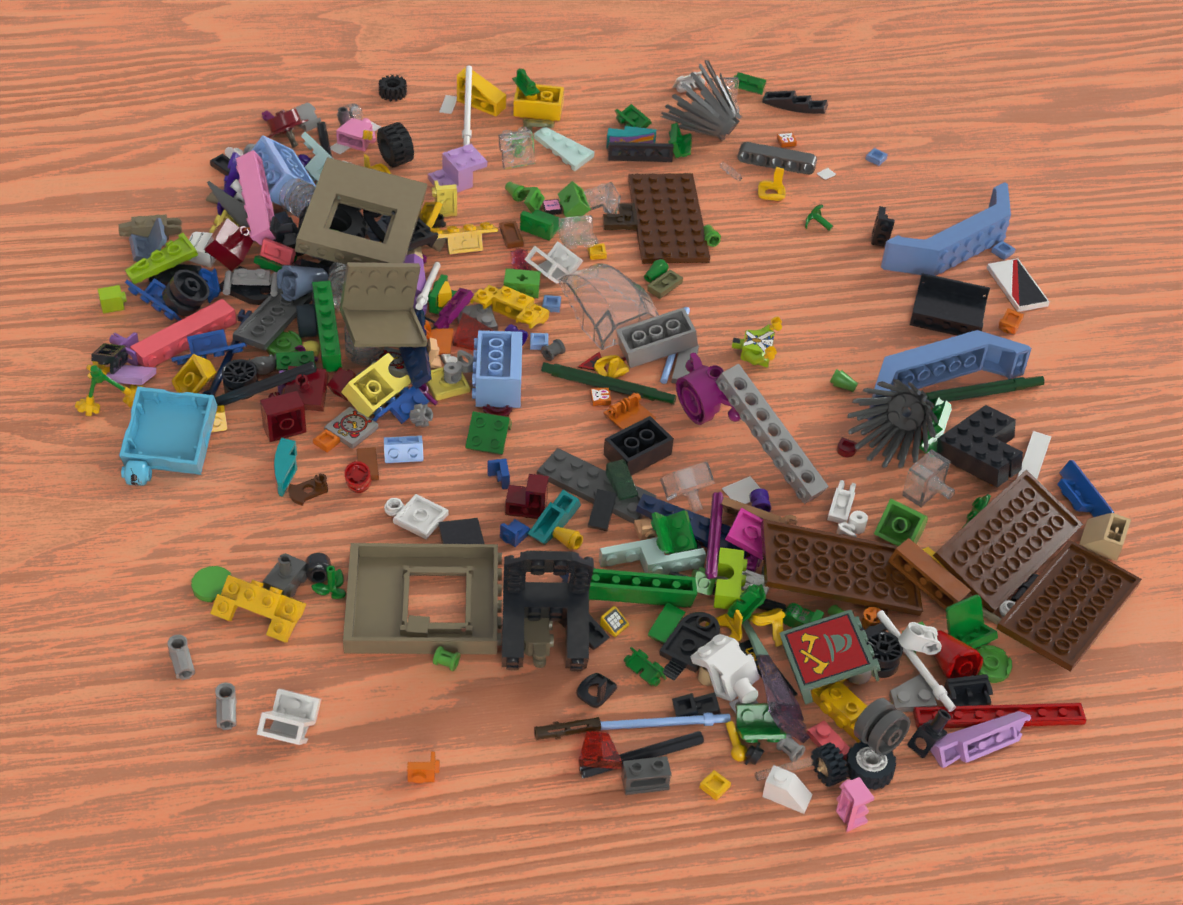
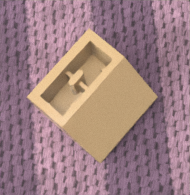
M1114 513L1090 518L1086 522L1079 545L1099 556L1117 561L1131 519Z

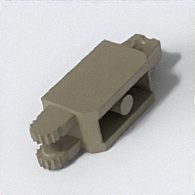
M167 215L131 217V222L119 224V235L130 237L131 234L148 237L156 218H161L164 225V233L168 240L169 235H176L182 232V221L180 218H167Z
M524 618V653L528 656H533L535 667L543 668L546 665V656H550V647H554V635L549 632V630H553V621H550L549 618H541L540 621H529L528 618Z

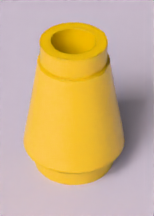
M559 526L553 531V537L570 550H577L582 545L583 536L579 531Z

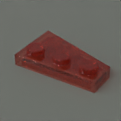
M463 312L452 344L456 347L474 351L477 350L474 349V338H478V330H494Z

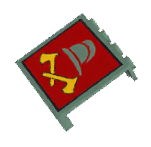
M851 609L779 633L805 705L813 702L810 690L871 671L872 676L875 677L876 681H879L878 671H881L877 658H872L874 657L871 644H866L868 638L865 630H860L862 628L858 616L854 617Z

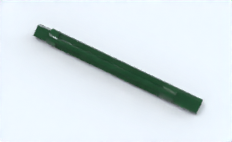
M543 362L541 369L542 372L549 373L554 377L599 388H609L611 391L627 395L638 393L641 398L651 401L657 400L674 405L677 397L674 394L658 391L656 388L559 364L553 365Z
M1043 376L1019 377L926 392V399L933 404L937 398H940L943 402L1024 390L1028 387L1044 385L1045 381Z

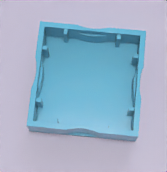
M137 386L131 409V420L125 432L119 454L124 466L129 460H144L152 469L201 475L217 411L214 395L190 392L175 393L164 389Z

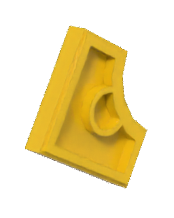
M425 202L419 214V218L430 227V231L443 206L439 202Z

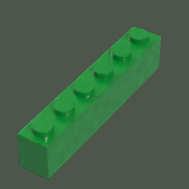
M331 281L312 282L322 367L327 372H334L342 368Z
M593 569L589 589V600L664 606L668 602L676 607L691 608L697 596L696 577Z

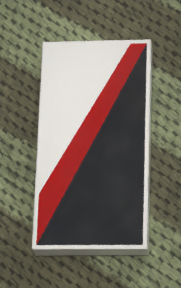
M1018 258L987 265V270L1017 312L1047 307L1049 305V300Z

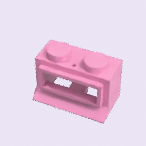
M860 777L854 780H846L840 785L841 794L837 797L838 805L836 812L842 821L847 824L846 832L868 822L865 815L868 814L869 810L865 804L874 801L873 795Z

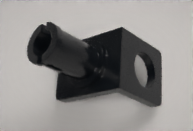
M273 216L270 224V231L276 238L273 241L282 244L284 234H295L297 232L295 222L281 224L277 217Z
M943 709L938 710L933 720L931 719L919 726L908 742V747L921 758H925L934 744L948 734L943 727L950 720V714ZM917 738H922L926 741V748L924 750L917 747Z

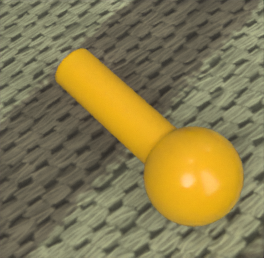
M729 721L725 725L733 746L731 756L736 761H744L747 759L744 755L748 749L741 744L734 721Z

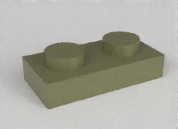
M669 270L647 285V291L661 299L682 284L683 277Z

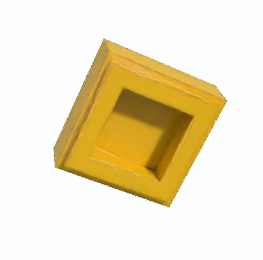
M604 243L588 244L587 250L590 260L607 259Z
M713 770L700 783L699 788L717 801L731 787V782Z

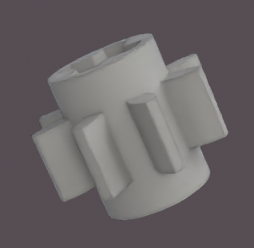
M427 404L414 405V410H410L411 422L416 427L429 426L428 421L433 419L431 408Z

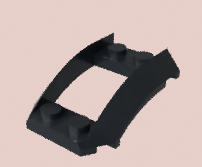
M363 209L365 221L376 237L383 243L386 233L374 219L383 214ZM418 218L408 252L424 245L432 248L438 238V233L431 232L430 227L420 218Z

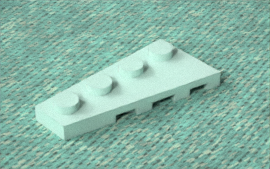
M542 127L534 133V139L546 149L550 148L555 156L561 157L562 162L569 164L574 172L594 157V151L547 127Z

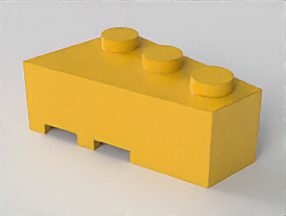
M466 67L457 74V101L465 104ZM472 70L471 107L497 117L506 108L507 95Z

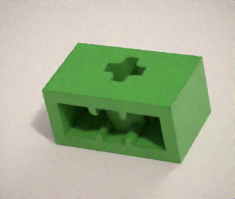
M573 181L558 193L559 203L564 209L563 214L568 219L571 218L577 222L591 210L583 189Z
M506 269L504 286L530 297L539 298L541 271Z

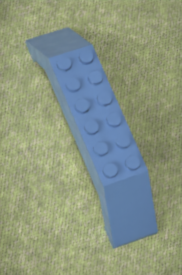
M1004 182L993 188L987 209L926 240L905 238L899 235L887 240L881 268L921 275L924 273L936 276L1004 241L1011 216L1008 184Z
M979 330L968 332L884 357L874 389L896 392L877 385L878 382L883 381L894 386L895 382H893V379L901 381L909 388H911L908 385V382H910L916 389H920L980 370L1012 379L1024 375L1032 348L1028 345ZM873 394V395H872V398L889 397V396H883V395ZM885 404L870 405V408H872V407H877V406H881V405H885ZM876 415V416H873V417H870V418H867V419L870 420V419L875 418V417H877V416H879V415Z

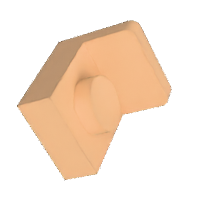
M429 338L426 348L429 353L430 368H441L437 339Z
M650 518L634 520V527L640 541L657 538V533L652 527V519Z

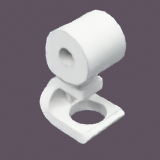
M854 511L849 516L848 523L838 524L836 534H846L851 537H857L856 534H862L867 525V514L862 511Z
M742 678L734 684L733 690L737 694L738 699L731 701L729 704L735 713L736 704L758 703L756 700L758 698V691L751 686L748 678Z

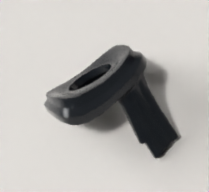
M594 673L581 682L576 694L578 698L589 706L598 708L617 690V684L599 673ZM592 685H598L597 697L590 695L588 692L589 687Z

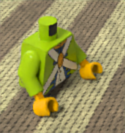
M780 317L772 318V325L769 324L762 329L747 330L744 339L733 338L732 348L742 350V360L752 365L769 366V361L773 360L775 354H777L773 341L774 329L776 331L782 329Z

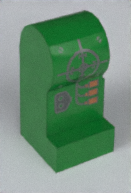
M790 603L784 611L783 623L791 628H795L823 619L824 612L818 609L813 612L802 608L796 603Z

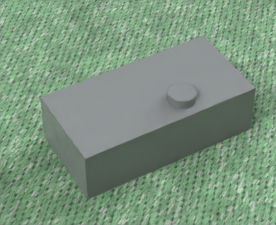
M684 307L616 329L618 344L630 368L698 346L696 330Z

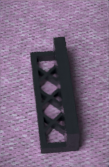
M609 142L608 160L672 162L674 146L673 144Z

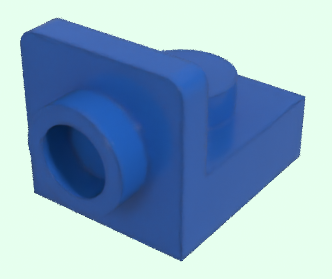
M507 459L488 460V476H496L497 482H501L502 489H508L510 474Z
M514 519L509 525L505 523L500 525V538L505 543L516 547L528 536L531 528Z

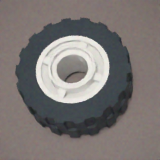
M862 741L855 743L849 749L846 767H848V777H850V780L860 777L868 790L882 789L885 785H889L894 777L896 757L893 755V751L887 755L879 756L869 748L868 744Z

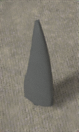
M208 181L207 184L234 221L240 227H250L247 223L248 215L244 209L245 204Z

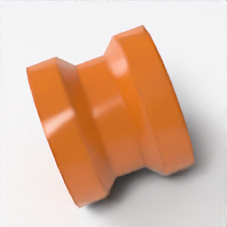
M868 607L864 610L861 625L865 630L869 626L882 623L876 616L881 611L879 608Z

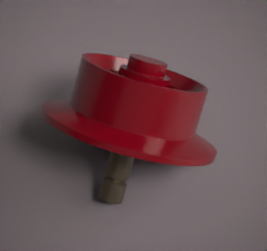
M295 108L287 112L284 110L277 112L275 117L266 121L271 131L267 137L272 138L286 133L293 148L298 146L292 130L309 120H301Z

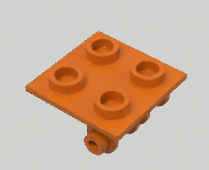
M425 321L424 329L427 333V340L429 338L437 339L439 354H450L454 329L431 330V325L428 321Z
M632 393L628 399L623 398L618 403L610 405L609 409L604 411V414L621 430L649 416L654 420L656 419L653 414L639 403L641 396L638 393Z

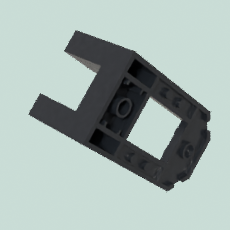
M573 551L520 552V557L514 558L513 555L504 557L502 667L512 671L523 667L524 618H528L529 621H540L541 618H549L550 621L555 622L566 619L565 668H570V671H582L583 668H587L589 660V589L594 568V558L587 556L581 559L579 558V553ZM526 572H531L532 575H543L546 572L557 576L569 573L568 583L525 582Z

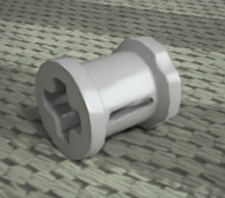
M789 733L786 734V739H780V742L776 745L778 750H782L790 757L791 762H796L800 759L806 749L803 745L795 742Z

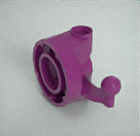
M691 353L690 359L685 364L686 370L690 373L677 379L676 392L687 416L695 424L702 425L714 418V415L720 411L721 403L731 406V404L715 382L724 370L717 365L710 367L702 365L700 357L696 353ZM731 406L732 408L728 412L729 419L733 422L740 421V415Z

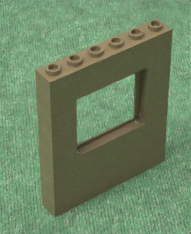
M327 157L296 238L295 251L347 265V262L405 263L428 184ZM341 203L390 216L391 219L383 243L331 230L330 226L338 204Z
M351 543L343 633L344 653L435 654L437 648L442 646L444 650L452 653L497 654V646L502 644V633H497V629H502V616H498V613H502V600H498V596H502V584H498V581H502V568H498V565H502V553H498V544ZM410 575L466 576L465 623L429 622L427 638L406 636Z

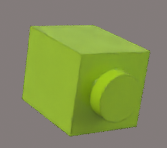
M120 285L98 289L103 314L125 310L124 302H127L125 291L121 292Z

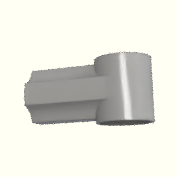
M180 634L173 635L168 640V650L176 678L182 680L190 679L195 674V670L188 649L187 639Z
M224 682L215 689L217 728L231 730L236 726L235 687L231 683Z

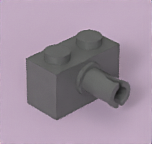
M286 553L280 555L278 563L263 580V587L270 589L272 586L283 590L282 595L293 597L300 584L307 580L305 571L307 563Z

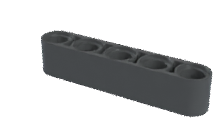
M743 142L737 155L738 160L743 163L774 169L779 167L784 168L785 171L807 175L814 173L817 163V157L811 153L751 142Z

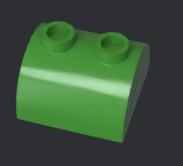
M890 498L874 534L896 546H900L908 538L917 544L927 524L928 516Z

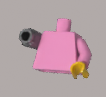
M346 107L338 109L337 117L340 126L336 130L337 144L365 152L369 143L373 144L376 142L375 131L372 130L371 121L367 118H363V120L350 119Z

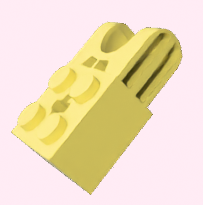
M387 353L348 382L341 391L350 403L368 418L378 408L385 406L392 397L399 395L400 391L411 384L408 374L402 378H396L390 374L388 366L394 360L390 353Z

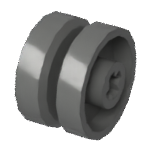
M880 698L867 706L858 717L854 727V735L863 743L868 744L869 748L877 755H887L905 738L910 727V718L900 710H896L895 706L887 699Z

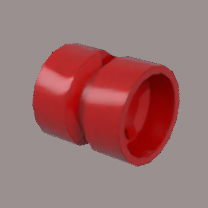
M354 461L346 467L344 476L348 488L355 493L365 492L371 485L369 467L361 461Z

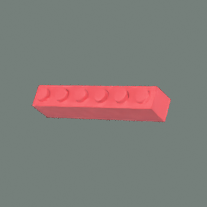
M221 299L130 346V349L136 352L139 366L155 367L189 349L188 336L221 329L225 330L236 324L235 309Z

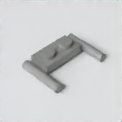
M244 268L234 269V273L231 271L225 272L224 295L230 294L231 284L271 285V296H277L278 294L277 272L270 274V270H247Z

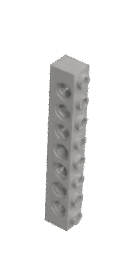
M740 364L722 372L715 381L718 388L725 394L731 406L740 415L741 420L746 423L752 435L757 438L763 450L781 471L786 482L796 492L797 497L806 504L821 495L829 486Z

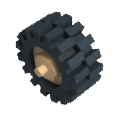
M830 742L813 749L811 752L812 765L815 766L814 771L818 773L817 777L822 779V783L826 784L827 787L838 784L848 777V767L845 766L847 763L842 758L844 757L843 754H840V749Z

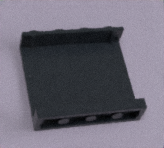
M922 273L910 326L956 336L976 330L982 331L990 288Z

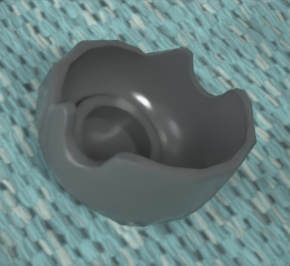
M272 354L269 357L260 356L248 360L255 365L259 375H268L277 366L276 355L273 356Z

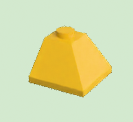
M193 354L171 382L177 393H199L216 374V370L210 360Z

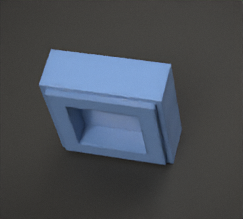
M874 148L866 155L865 160L880 166L887 159L888 154Z
M1001 241L992 247L991 252L1005 260L1015 253V248Z
M544 295L542 307L548 309L549 312L560 313L561 296Z

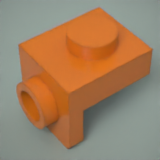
M1007 308L1003 318L999 321V329L1004 333L1015 335L1024 318V314Z
M431 752L430 762H408L407 764L408 782H435V773H440V760H436L435 752Z

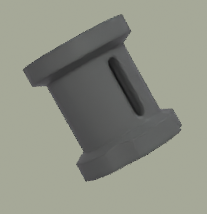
M555 339L552 344L543 346L541 352L547 361H551L556 355L565 353V346L560 339Z

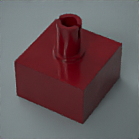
M226 218L216 227L204 250L230 271H233L243 262L254 241L249 236L248 228L243 231L245 226L239 228Z
M288 366V370L293 369L297 366ZM317 368L315 373L307 376L303 374V377L302 374L298 375L295 380L286 383L284 394L297 390L305 410L324 412L329 378L326 369Z
M297 390L281 395L279 392H275L276 396L272 392L268 398L260 400L263 428L269 442L307 433L305 408Z

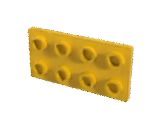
M482 222L480 226L465 224L463 228L448 226L446 230H440V228L431 229V232L438 233V238H447L448 254L483 251L482 233L498 232V228L490 224V222Z

